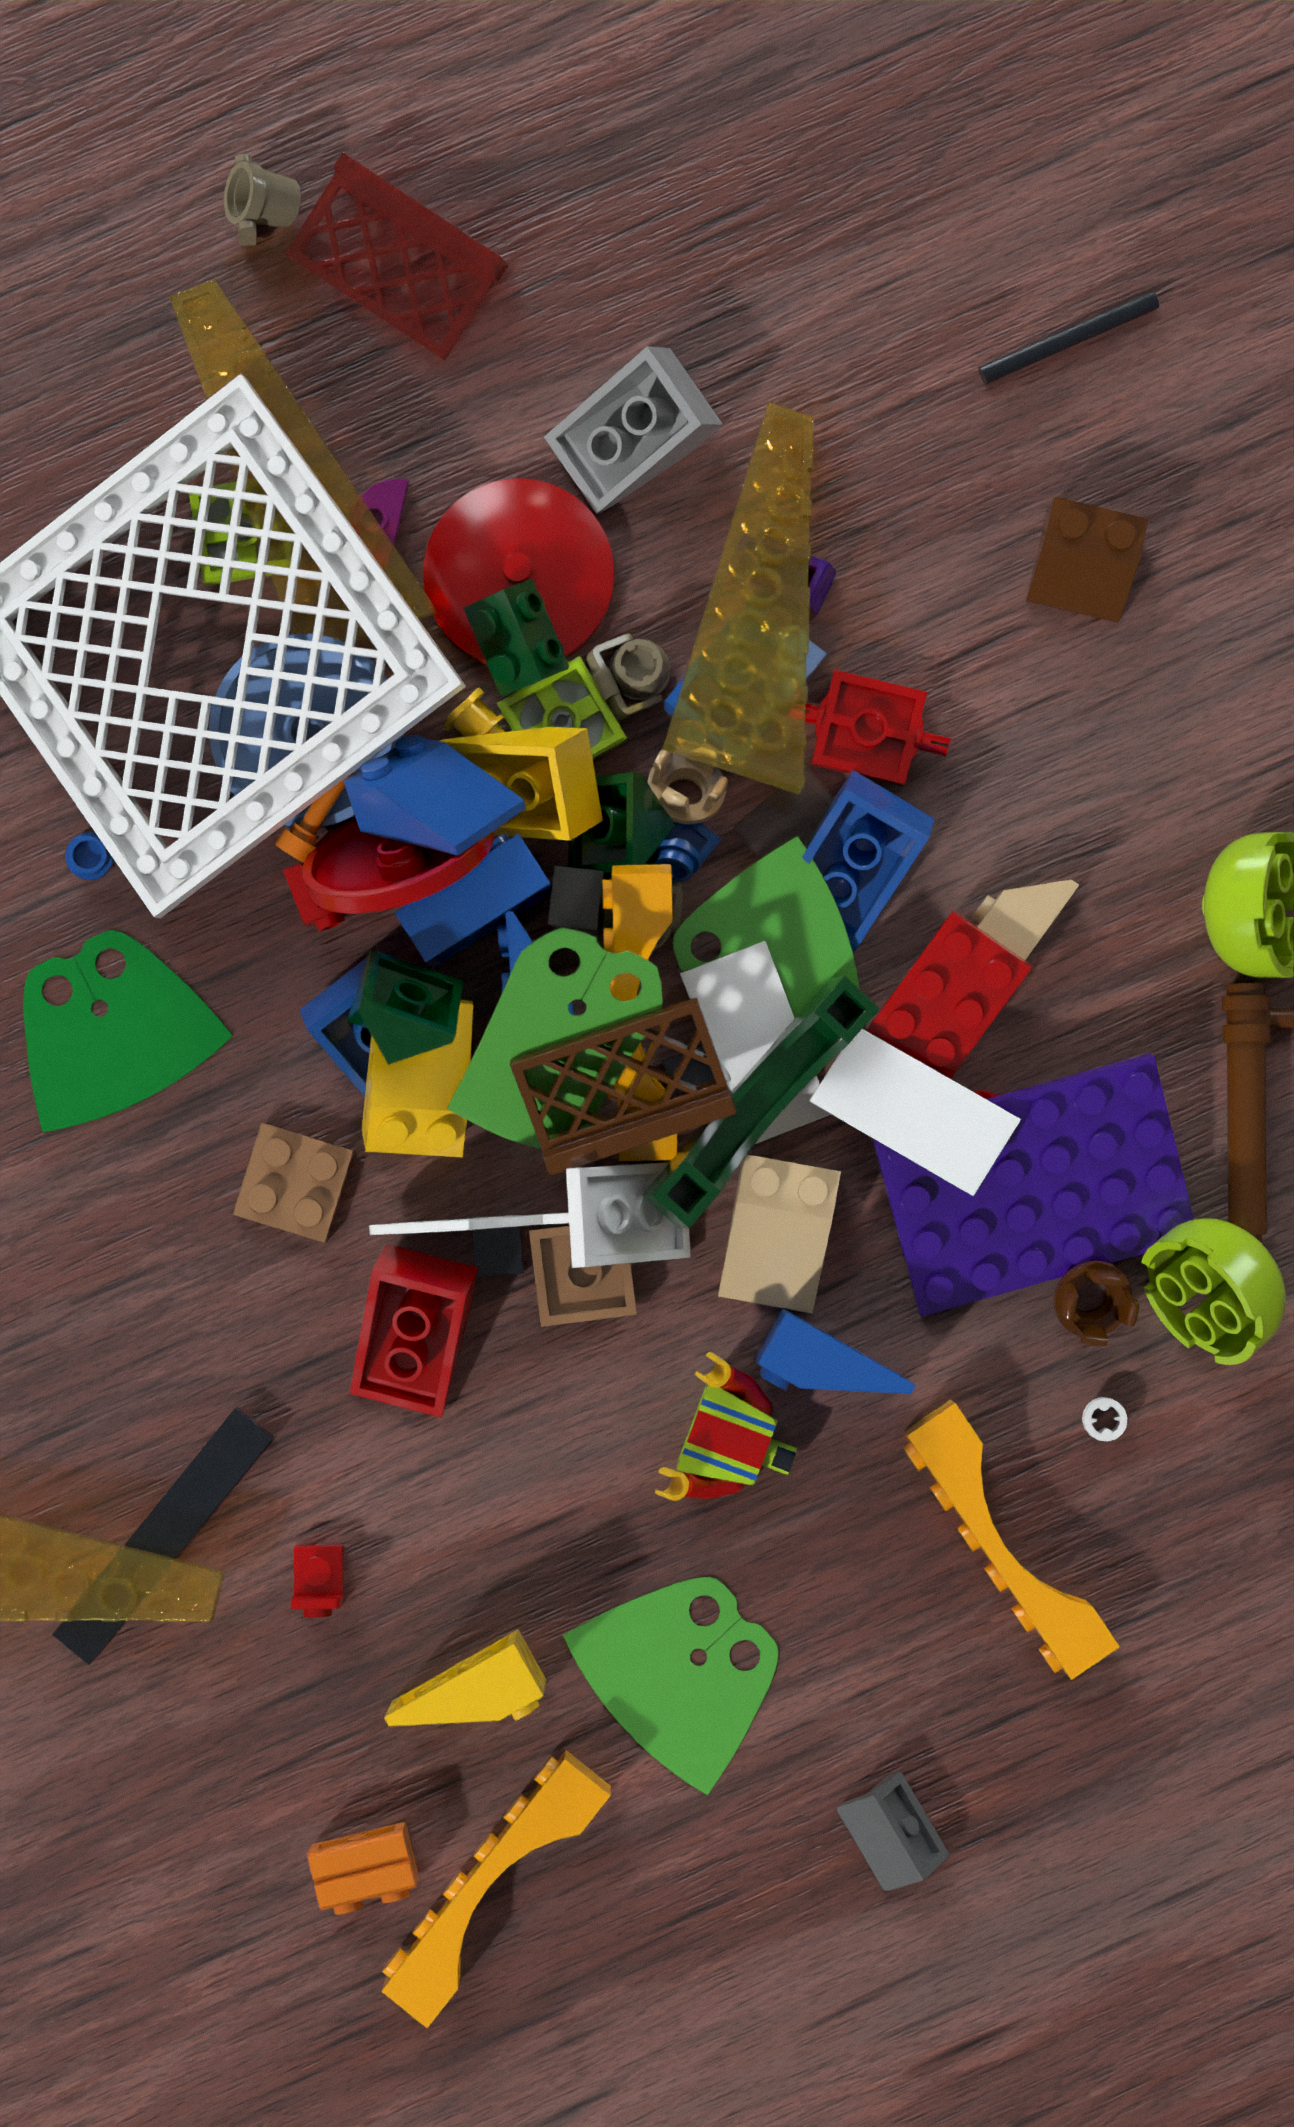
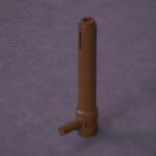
M1226 984V996H1222V1011H1227V1025H1222V1042L1227 1044L1228 1222L1246 1230L1262 1243V1235L1267 1234L1265 1044L1270 1042V1027H1294V1008H1270V996L1265 995V984Z

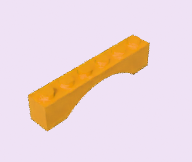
M671 864L612 866V879L602 880L603 909H613V928H604V950L611 953H623L628 950L648 960L657 941L673 922ZM631 973L619 974L611 981L610 992L618 1000L630 1001L637 997L640 980ZM640 1043L631 1057L642 1062L645 1053ZM626 1065L613 1086L627 1091L637 1070ZM644 1073L633 1095L651 1102L660 1099L666 1089L658 1079ZM608 1094V1100L618 1099L619 1106L621 1099ZM629 1103L626 1110L636 1106ZM677 1134L620 1152L619 1161L672 1160L677 1155Z
M950 1399L903 1431L910 1441L903 1446L904 1451L918 1471L924 1467L928 1468L936 1480V1483L929 1488L943 1509L948 1511L952 1507L955 1508L964 1522L957 1529L970 1549L974 1552L978 1548H982L991 1562L984 1569L999 1592L1008 1588L1018 1604L1012 1607L1011 1610L1027 1633L1034 1628L1037 1630L1045 1642V1645L1038 1650L1052 1671L1056 1673L1063 1669L1072 1680L1117 1650L1120 1646L1089 1602L1085 1599L1063 1593L1038 1580L1022 1567L1005 1547L992 1523L984 1498L981 1474L983 1443L957 1404Z
M567 1750L558 1760L553 1756L546 1760L534 1777V1780L539 1785L528 1799L522 1794L516 1798L503 1817L509 1823L498 1837L491 1832L487 1835L473 1854V1857L478 1862L468 1875H465L462 1871L457 1873L443 1892V1895L448 1900L437 1914L431 1909L428 1910L412 1932L418 1937L407 1952L399 1948L384 1966L382 1972L387 1977L381 1992L426 2028L430 2026L458 1990L461 1978V1949L464 1933L474 1909L488 1887L510 1865L530 1851L555 1840L580 1835L611 1796V1786Z

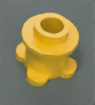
M479 687L448 715L447 721L443 726L447 731L454 726L464 737L505 732L500 726L505 717L502 714L496 716L481 700L480 697L485 692Z

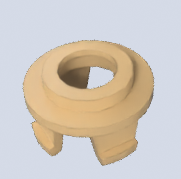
M697 740L690 752L673 753L669 746H665L658 753L653 763V768L650 771L647 783L674 822L697 824L707 821L723 805L728 779L723 777L721 771L716 766L718 750L703 741ZM679 779L693 781L702 791V799L696 804L689 805L688 797L669 786Z

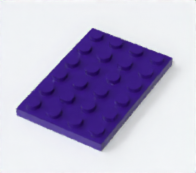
M1151 1053L986 1099L1021 1120L974 1196L872 1138L917 1310L921 1317L1063 1277L1070 1269L1084 1262L1104 1261L1113 1263L1145 1254L1150 1246L1174 1227L1194 1220L1155 1057Z

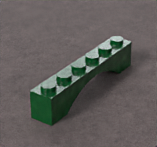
M846 976L829 979L732 1090L737 1114L702 1125L643 1192L642 1196L676 1227L690 1228L720 1194L743 1158L777 1116L835 1056L849 1045L880 1008Z

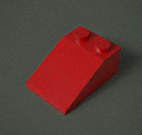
M386 1244L371 1273L349 1394L442 1418L471 1309L479 1268Z

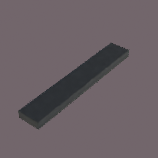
M236 1407L52 1635L88 1665L93 1663L273 1440L274 1436L239 1407Z

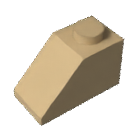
M1071 879L1004 890L996 899L987 895L971 919L978 923L977 927L1026 960L1076 891L1079 884Z

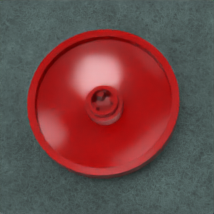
M514 478L491 482L468 492L457 500L445 512L434 528L427 545L423 564V581L427 602L436 623L444 635L455 647L470 658L487 665L463 608L529 579L534 581L537 591L544 601L546 612L557 638L563 646L566 658L580 650L592 638L603 622L609 609L614 587V565L610 544L602 526L593 513L580 500L564 489L533 479Z
M355 817L337 827L318 842L315 846L316 849L309 853L304 861L302 876L311 899L318 906L329 911L338 913H370L392 909L433 895L471 872L489 853L494 843L495 831L457 856L360 832Z

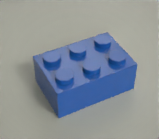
M504 833L494 839V843L487 856L463 878L433 895L403 905L401 909L394 913L425 962L434 969L497 929V925L505 924V912L513 911L515 916L552 894L553 890L549 880L521 836L517 834L509 839L508 835Z

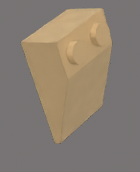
M746 1155L743 1158L719 1286V1297L813 1314L841 1171L753 1155Z

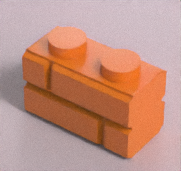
M406 1822L311 1845L307 1853L319 1908L321 1911L333 1908L336 1915L359 1910L363 1907V1900L381 1896L382 1903H391L405 1899L410 1896L409 1889L416 1888L419 1880V1873Z

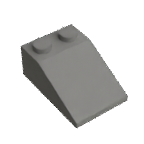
M647 346L545 435L544 438L596 514H601L688 456L720 429L723 424L670 348Z

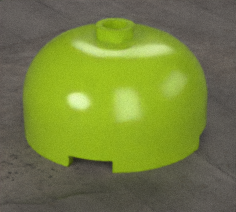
M1261 832L1240 837L1230 843L1219 854L1209 872L1202 901L1208 937L1215 952L1224 963L1244 975L1263 978L1294 977V917H1285V911H1294L1293 832Z
M1212 1218L1190 1220L1174 1227L1145 1252L1142 1263L1147 1266L1150 1281L1144 1287L1147 1298L1165 1327L1188 1349L1196 1344L1214 1354L1215 1363L1237 1365L1248 1360L1263 1347L1280 1327L1286 1308V1291L1281 1272L1274 1258L1263 1244L1241 1227L1227 1221ZM1197 1293L1208 1295L1187 1315L1177 1307L1184 1305Z

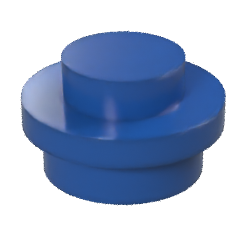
M85 832L77 835L71 840L66 849L65 857L68 868L75 876L84 880L92 881L104 877L111 870L114 863L113 857L94 832Z
M680 838L663 840L653 853L654 865L671 864L672 881L675 882L689 880L691 875L698 871L701 864V856L691 843Z

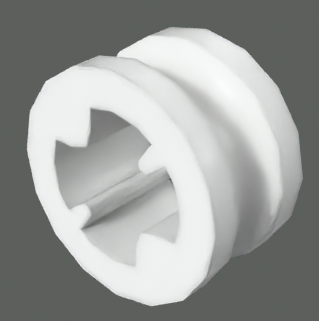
M1100 1397L1093 1399L1086 1405L1083 1411L1082 1422L1084 1429L1090 1436L1099 1441L1108 1442L1117 1439L1123 1434L1127 1427V1415L1119 1402L1111 1398ZM1110 1406L1113 1407L1117 1415L1112 1416V1419L1118 1420L1115 1428L1110 1430L1104 1427L1099 1432L1096 1431L1092 1423L1097 1422V1419L1092 1418L1094 1410L1099 1408L1106 1411Z

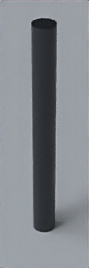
M1151 290L978 367L981 379L987 385L1159 308L1158 298L1155 292Z

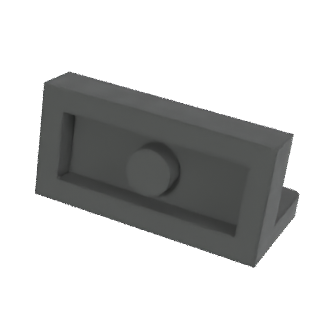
M901 1771L887 1775L866 1795L845 1801L837 1807L840 1817L885 1891L924 1881L950 1855Z

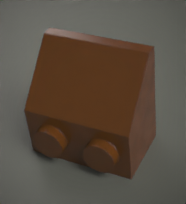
M1054 497L1046 512L1026 601L1118 623L1138 567L1149 519Z

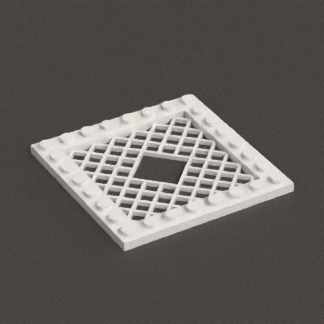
M242 374L238 375L0 562V695L155 918H162L357 770L364 762L370 760L466 687L247 378ZM235 448L240 457L225 454ZM216 463L239 465L235 491L213 488ZM249 469L267 495L245 492ZM205 470L203 487L187 485ZM179 492L201 495L197 521L175 518ZM211 496L234 499L230 525L207 522ZM167 500L165 516L149 514ZM244 501L267 504L263 530L240 527ZM276 507L295 534L272 531ZM141 522L163 524L160 550L137 547ZM173 526L196 529L192 555L169 552ZM130 529L127 546L111 544ZM206 530L229 533L225 559L202 556ZM238 535L261 538L257 564L234 561ZM271 539L294 542L290 568L267 565ZM303 545L322 572L300 570ZM104 551L126 554L122 580L100 577ZM136 555L158 558L154 584L132 581ZM92 559L90 575L74 573ZM168 560L190 563L186 589L164 586ZM200 564L223 567L219 593L196 590ZM233 569L256 572L252 598L229 595ZM265 573L289 576L285 602L261 599ZM298 578L321 581L317 607L294 604ZM66 580L88 583L84 609L62 606ZM98 585L120 587L116 613L94 610ZM331 585L350 611L327 608ZM54 589L52 604L37 602ZM130 589L153 592L149 618L126 615ZM162 594L250 606L235 700L148 687ZM260 607L283 610L279 636L256 633ZM29 609L51 612L47 638L25 635ZM293 612L316 615L312 641L289 638ZM61 614L83 617L79 643L57 640ZM326 616L349 619L345 646L322 643ZM17 617V623L15 627L12 621ZM93 618L115 621L111 647L89 644ZM125 623L147 626L143 652L121 649ZM358 623L377 650L354 647ZM255 641L278 644L274 671L251 667ZM27 643L45 646L43 665ZM287 646L311 649L307 675L283 672ZM56 647L78 650L74 676L52 673ZM320 650L344 654L340 680L316 677ZM87 652L110 655L106 681L83 678ZM353 655L377 658L373 685L349 681ZM119 657L142 660L138 686L115 683ZM387 662L395 674L383 683L385 664ZM249 675L272 678L268 705L245 701ZM282 680L305 683L301 709L278 706ZM53 681L72 684L69 703ZM82 685L104 689L100 715L78 712ZM315 685L338 688L334 714L311 711ZM348 689L370 692L344 712ZM114 690L137 693L133 719L110 716ZM146 695L169 698L165 724L142 721ZM179 700L201 703L197 729L175 726ZM211 704L234 708L230 734L207 731ZM244 709L267 712L263 739L240 736ZM276 714L300 717L296 744L272 740ZM309 719L331 722L306 741ZM80 720L99 722L96 742ZM109 724L131 727L127 753L105 750ZM141 729L163 732L160 758L137 755ZM173 733L196 737L192 763L169 760ZM206 738L229 742L225 768L202 765ZM238 743L261 746L257 773L234 770ZM271 748L293 751L268 770ZM107 758L126 761L123 781ZM136 762L158 766L154 792L132 789ZM168 767L191 771L187 797L164 794ZM200 772L223 775L219 802L196 799ZM233 777L255 780L229 800ZM134 797L153 799L150 820ZM162 801L185 804L181 831L158 828ZM195 806L217 809L192 828ZM160 835L179 839L168 847Z

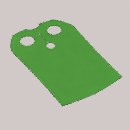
M564 927L550 932L528 945L516 960L485 1033L447 1109L506 1139L541 1149L511 1070L510 1060L660 1010L662 1007V984L657 966L628 950L623 953L607 952L599 946L596 937ZM559 948H570L576 951L580 957L578 970L570 976L556 975L549 968V957ZM622 973H631L637 976L642 986L638 996L630 1001H621L614 998L610 992V983L615 976ZM576 999H582L587 1006L586 1011L579 1016L572 1015L568 1010L570 1002ZM638 1033L624 1036L617 1051L631 1057L644 1036ZM614 1040L603 1043V1045L611 1047ZM590 1048L577 1052L571 1067L595 1077L605 1055ZM567 1056L556 1060L564 1063ZM613 1059L602 1081L614 1085L626 1065ZM543 1064L524 1070L530 1085L548 1093L559 1071ZM566 1075L556 1097L580 1107L590 1085ZM597 1089L587 1110L596 1114L608 1093ZM535 1098L540 1111L544 1101ZM551 1105L543 1119L548 1135L569 1129L575 1115ZM582 1119L579 1125L588 1123L589 1121Z

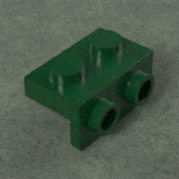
M529 579L508 587L463 608L501 697L569 668L563 646L557 638L546 612L544 601L538 593L533 580Z

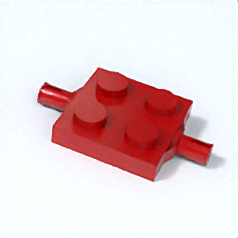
M835 669L828 694L820 706L792 699L788 719L815 725L816 745L811 765L847 774L854 770L867 779L904 787L910 762L918 750L946 757L951 737L923 732L922 713L927 692Z

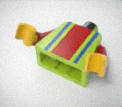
M712 1352L706 1353L705 1356L714 1361L713 1370L705 1375L699 1371L695 1372V1375L705 1382L706 1386L676 1464V1469L685 1473L667 1467L660 1468L658 1472L669 1476L671 1483L666 1490L660 1491L657 1489L655 1493L672 1501L680 1500L683 1497L712 1499L739 1493L746 1484H755L761 1466L788 1475L797 1452L796 1447L772 1439L777 1425V1419L772 1416V1402L754 1378L730 1366L725 1360Z

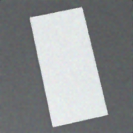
M766 941L680 973L689 998H698L731 1092L795 1019ZM817 1076L794 1097L755 1144L831 1115L829 1112L809 1102L820 1085Z
M863 1029L840 1052L809 1101L972 1196L978 1190L1021 1120Z

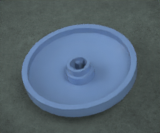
M291 634L289 638L312 641L313 634ZM322 636V643L345 646L343 641ZM264 642L253 648L251 667L274 671L278 644ZM287 646L283 672L307 675L311 649ZM320 650L316 677L340 680L344 654ZM353 655L349 681L373 685L376 663L369 657ZM242 657L226 674L215 697L236 699ZM385 674L383 677V683L388 679ZM249 675L245 701L268 705L272 678ZM282 680L278 706L301 709L305 683ZM315 685L311 711L334 714L338 688ZM348 689L344 712L370 692ZM212 704L209 731L230 734L234 708ZM244 709L240 736L263 739L267 712ZM276 714L272 740L296 744L300 717ZM309 719L306 741L331 722ZM404 734L371 759L381 757L395 748V743L404 738ZM210 739L211 751L216 767L225 768L228 741ZM238 743L234 770L257 773L261 746ZM271 748L268 770L293 751ZM233 777L231 792L235 796L255 780ZM346 787L321 826L339 823L355 816ZM310 805L284 825L292 826L294 822L300 823Z

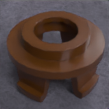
M1104 1261L1081 1263L1070 1269L1061 1278L1055 1289L1053 1305L1058 1320L1068 1331L1080 1336L1081 1342L1086 1345L1107 1346V1333L1114 1330L1121 1323L1134 1326L1137 1321L1139 1302L1132 1297V1289L1127 1277L1120 1269ZM1093 1281L1096 1284L1104 1285L1106 1296L1099 1307L1089 1311L1076 1307L1079 1298L1077 1290L1083 1284Z

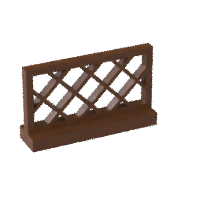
M697 997L510 1060L511 1070L543 1151V1160L549 1176L737 1114L733 1094L724 1075ZM692 1014L697 1030L688 1046L664 1035L672 1020ZM660 1025L657 1032L650 1029L651 1027ZM638 1033L652 1039L642 1062L617 1051L624 1036ZM614 1040L611 1047L603 1045V1043ZM700 1040L704 1047L705 1053L696 1050V1047L698 1046ZM660 1043L684 1054L673 1076L649 1065ZM590 1048L605 1055L595 1077L571 1067L577 1052ZM567 1056L564 1063L556 1060ZM694 1058L711 1067L715 1080L694 1086L680 1078L690 1059ZM613 1059L637 1070L627 1091L602 1081ZM543 1064L559 1071L548 1093L530 1085L524 1070ZM644 1073L668 1084L660 1099L649 1102L633 1095ZM566 1075L590 1085L580 1107L556 1097ZM675 1088L683 1090L681 1092L673 1094ZM597 1089L621 1099L615 1114L601 1117L587 1110ZM535 1098L544 1101L540 1111ZM629 1103L636 1106L626 1110ZM551 1105L575 1115L569 1129L548 1135L543 1119ZM582 1119L589 1121L588 1123L579 1125Z

